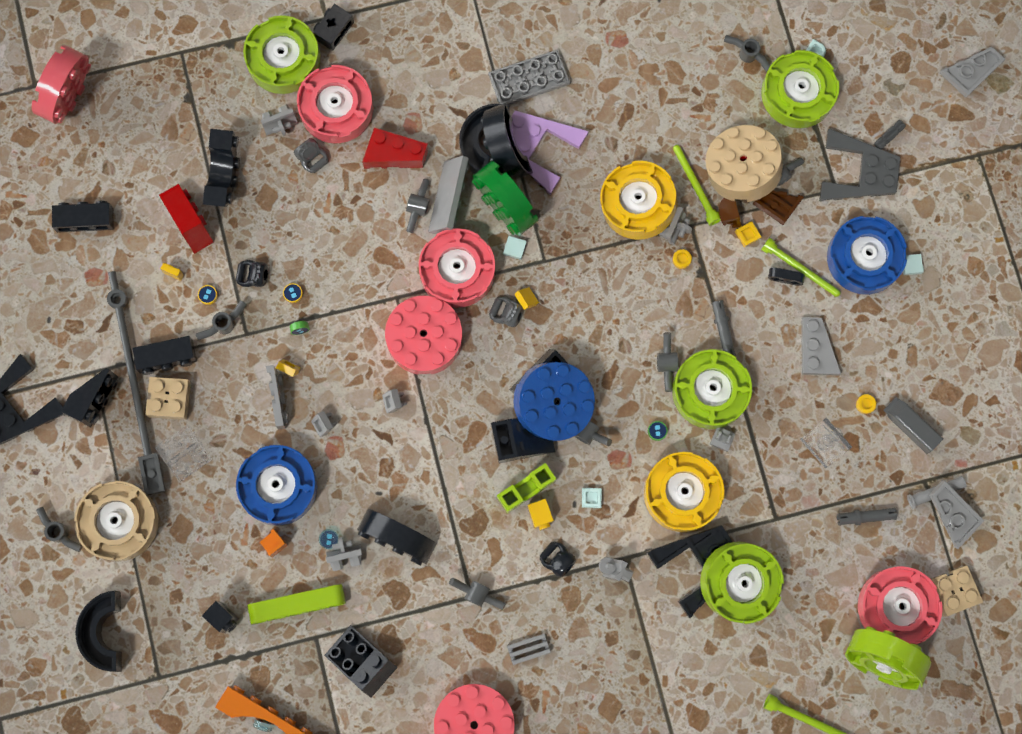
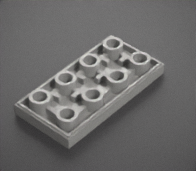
M558 49L488 72L499 104L506 103V105H510L570 85Z
M460 156L444 162L428 230L429 233L436 234L444 230H452L457 222L455 218L456 213L461 205L460 195L465 187L464 177L469 169L468 157Z

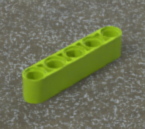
M338 584L251 603L247 607L250 623L253 625L344 605L346 600L343 585Z

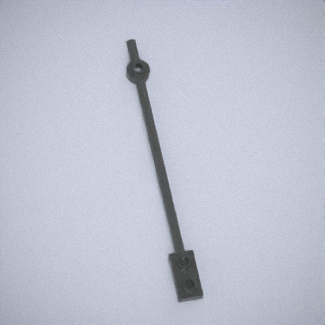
M110 271L108 276L111 291L107 295V302L116 311L144 456L138 457L144 491L147 495L166 492L159 454H152L123 311L128 299L126 294L119 290L116 271ZM120 297L121 301L115 303L116 298Z

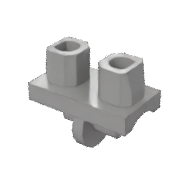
M284 105L278 109L280 112L278 114L272 115V112L269 111L263 113L261 123L266 135L281 131L282 135L285 136V129L298 124L293 109Z
M677 207L670 227L668 226L659 234L672 245H675L678 236L683 238L685 233L690 234L692 228L688 226L690 220L686 219L687 215L683 212L684 209L682 207Z
M338 537L339 543L332 545L334 551L326 552L327 563H330L333 571L343 569L342 560L347 558L350 560L351 567L361 565V544L352 546L351 540L344 542L343 537Z
M604 557L599 562V569L603 573L602 576L607 579L629 582L634 571L626 568L628 563L622 560Z

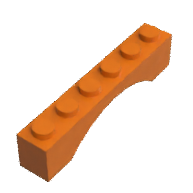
M234 685V687L228 686L215 708L231 718L244 716L264 719L276 725L285 734H313L311 730L304 726L302 729L295 726L296 721L288 716L282 718L277 715L279 711L271 706H268V708L261 705L262 700L253 695L248 697L244 694L245 690L237 685Z

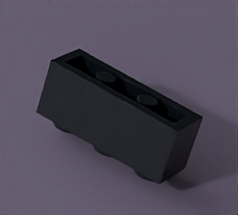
M97 201L93 204L77 202V204L72 205L65 202L58 203V205H52V228L57 233L114 230V208L107 201Z
M190 336L132 348L136 370L143 375L153 374L155 370L160 369L162 371L172 370L173 366L178 365L187 367L192 365V362L197 361L193 339Z

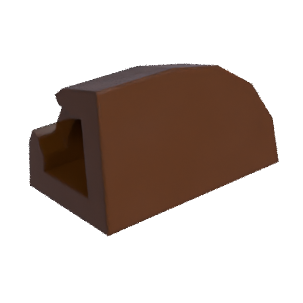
M723 198L719 205V215L724 226L726 224L732 225V228L741 227L736 200L731 201Z

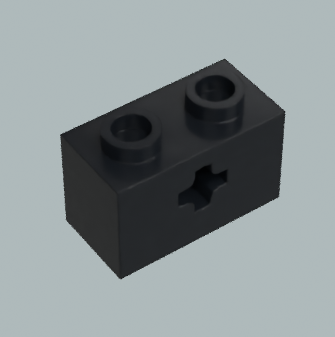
M334 3L331 8L326 10L322 21L314 26L313 34L316 40L333 51L354 24L353 15Z
M215 601L202 615L220 633H230L238 625L236 622L239 618L222 602Z

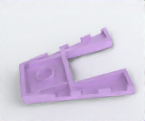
M515 111L511 117L513 120L512 132L516 145L520 152L528 158L533 171L530 175L551 195L560 181V177L529 160L546 132L579 149L587 137L588 131Z

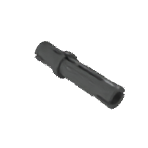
M724 301L712 302L715 315L714 323L717 324L722 349L736 356Z
M895 507L869 511L854 510L850 513H837L836 518L839 520L837 522L839 526L847 524L860 525L866 522L897 520V513H894L896 512Z

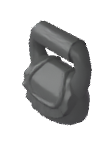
M313 138L307 139L294 150L296 158L300 160L303 168L310 173H316L328 163L327 153L318 146ZM319 154L323 155L319 161L309 168L307 163L311 162Z
M498 297L491 307L489 317L496 323L516 327L524 309L520 303L514 302L507 297ZM502 301H504L506 305L501 317L496 318Z

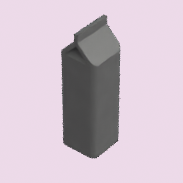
M897 397L883 410L888 418L926 454L932 452L944 439L907 403Z

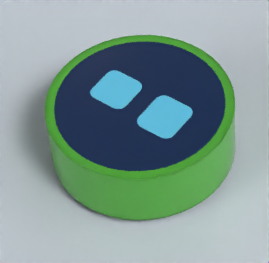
M298 321L290 325L292 335L304 334L310 330L309 324L306 321Z
M655 421L648 427V436L654 441H661L667 435V427L663 422Z

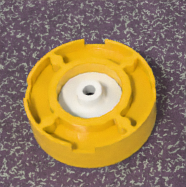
M632 161V164L621 168L619 166L607 176L601 188L600 202L604 218L611 229L623 237L635 240L654 237L671 224L676 214L677 195L674 183L667 171L655 163Z
M677 452L661 459L648 474L644 485V501L650 515L661 526L676 532H690L702 528L715 518L724 500V484L717 468L708 459H704L691 452ZM681 490H685L686 495L682 494Z

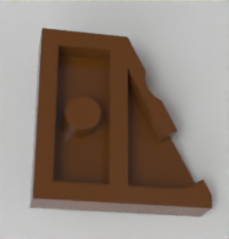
M773 190L763 198L755 200L753 205L781 225H784L804 197L802 195L797 197L787 195V192H776Z

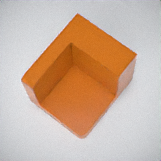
M275 529L270 530L271 533L260 541L261 545L268 552L267 554L272 558L288 546Z

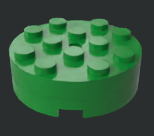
M491 161L473 175L471 182L482 193V201L494 209L492 213L498 221L503 220L507 225L506 228L512 235L521 236L539 221L538 216H534L530 212L533 209L532 205L506 172L504 174L498 170L499 165Z

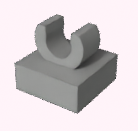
M393 389L382 395L386 413H393L407 405L406 402L402 403L400 401V397L404 395V392H398L397 389Z
M322 411L311 420L320 437L327 435L336 426V421L331 423L328 419L332 416V413L325 414Z
M717 428L709 445L728 452L735 433L723 428Z

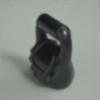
M245 260L238 264L235 280L238 285L242 287H263L266 284L268 278V265L266 263ZM249 265L248 280L243 282L245 267Z
M551 542L540 554L542 565L558 577L566 575L576 562L575 556L568 552L563 544L558 542ZM558 547L560 551L557 552V555L551 559L550 563L546 562L545 560Z

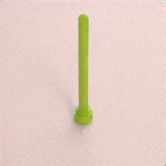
M675 145L673 150L706 211L708 225L717 224L721 221L719 212L715 209L713 210L681 147Z
M770 237L761 248L766 254L773 253L835 297L840 296V290L779 249L778 245L775 244L776 241Z
M769 694L765 700L763 708L770 712L778 710L828 734H847L780 703L778 697Z

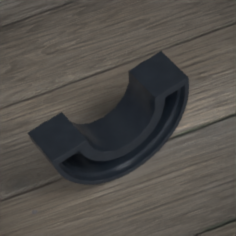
M506 103L484 111L481 117L485 134L483 142L485 148L490 151V160L499 165L498 170L503 174L506 172L512 180L530 175L533 171L527 156H524L516 145L512 132L513 120Z
M488 104L476 109L466 118L461 127L459 135L461 156L468 157V170L472 174L477 173L490 163V156L484 153L479 146V140L484 134L481 117L485 110L501 104Z
M210 129L208 146L210 150V172L208 182L204 185L202 205L227 207L229 204H232L234 187L237 188L238 176H235L236 169H239L240 158L237 157L239 137L235 136L234 131Z
M367 509L357 528L359 536L367 540L371 537L375 539V543L383 547L387 544L393 547V552L401 556L405 553L412 557L410 561L419 566L422 563L427 565L437 544L423 534L370 509Z
M108 591L89 601L78 617L75 630L77 646L82 656L94 667L109 672H122V652L114 651L107 647L101 632L106 619L114 613L121 612L120 591Z

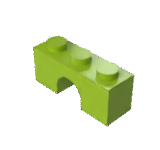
M544 463L529 473L526 478L499 493L496 498L508 514L555 483L556 477L547 464Z

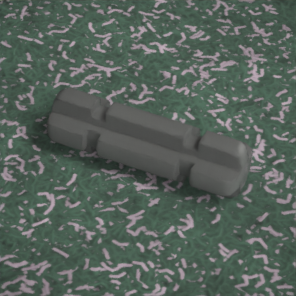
M898 120L876 140L874 145L879 149H883L906 127L905 123L902 120Z

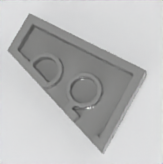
M990 47L964 61L941 70L939 73L967 98L1003 63L1005 58L993 47Z
M803 317L801 319L802 374L840 376L841 372L822 318Z
M274 365L266 366L267 373L270 374L272 380L269 383L271 395L274 396L272 406L275 425L278 430L285 429V423H288V414L283 409V404H286L285 393H281L280 386L284 385L283 376L279 374Z
M942 480L929 495L954 547L959 549L984 520L946 481Z

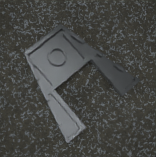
M828 129L825 149L862 154L858 187L822 181L820 202L832 199L842 200L843 198L896 194L900 165L899 156Z

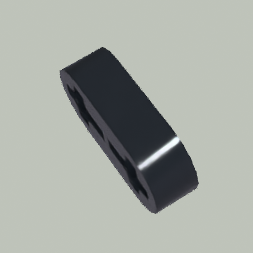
M770 268L768 279L771 281L796 286L803 285L805 277L803 273L781 268Z

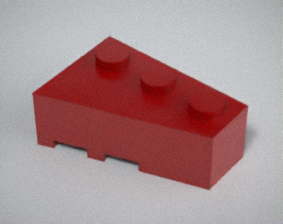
M374 128L362 161L364 169L381 167L382 169H387L388 167L423 168L429 151L428 143Z
M177 184L159 194L194 254L214 243L204 227L207 223L202 214L197 215L199 209L194 201L189 202L191 196L186 188L182 190L180 185Z

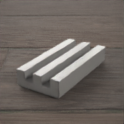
M545 634L507 646L513 665L551 653ZM540 639L543 641V643L516 652L512 651V648ZM545 647L544 651L515 660L514 656Z

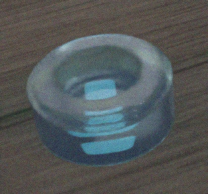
M324 530L319 535V543L325 549H332V545L339 542L338 534L333 530Z
M255 718L253 726L258 730L271 732L274 724L264 719Z

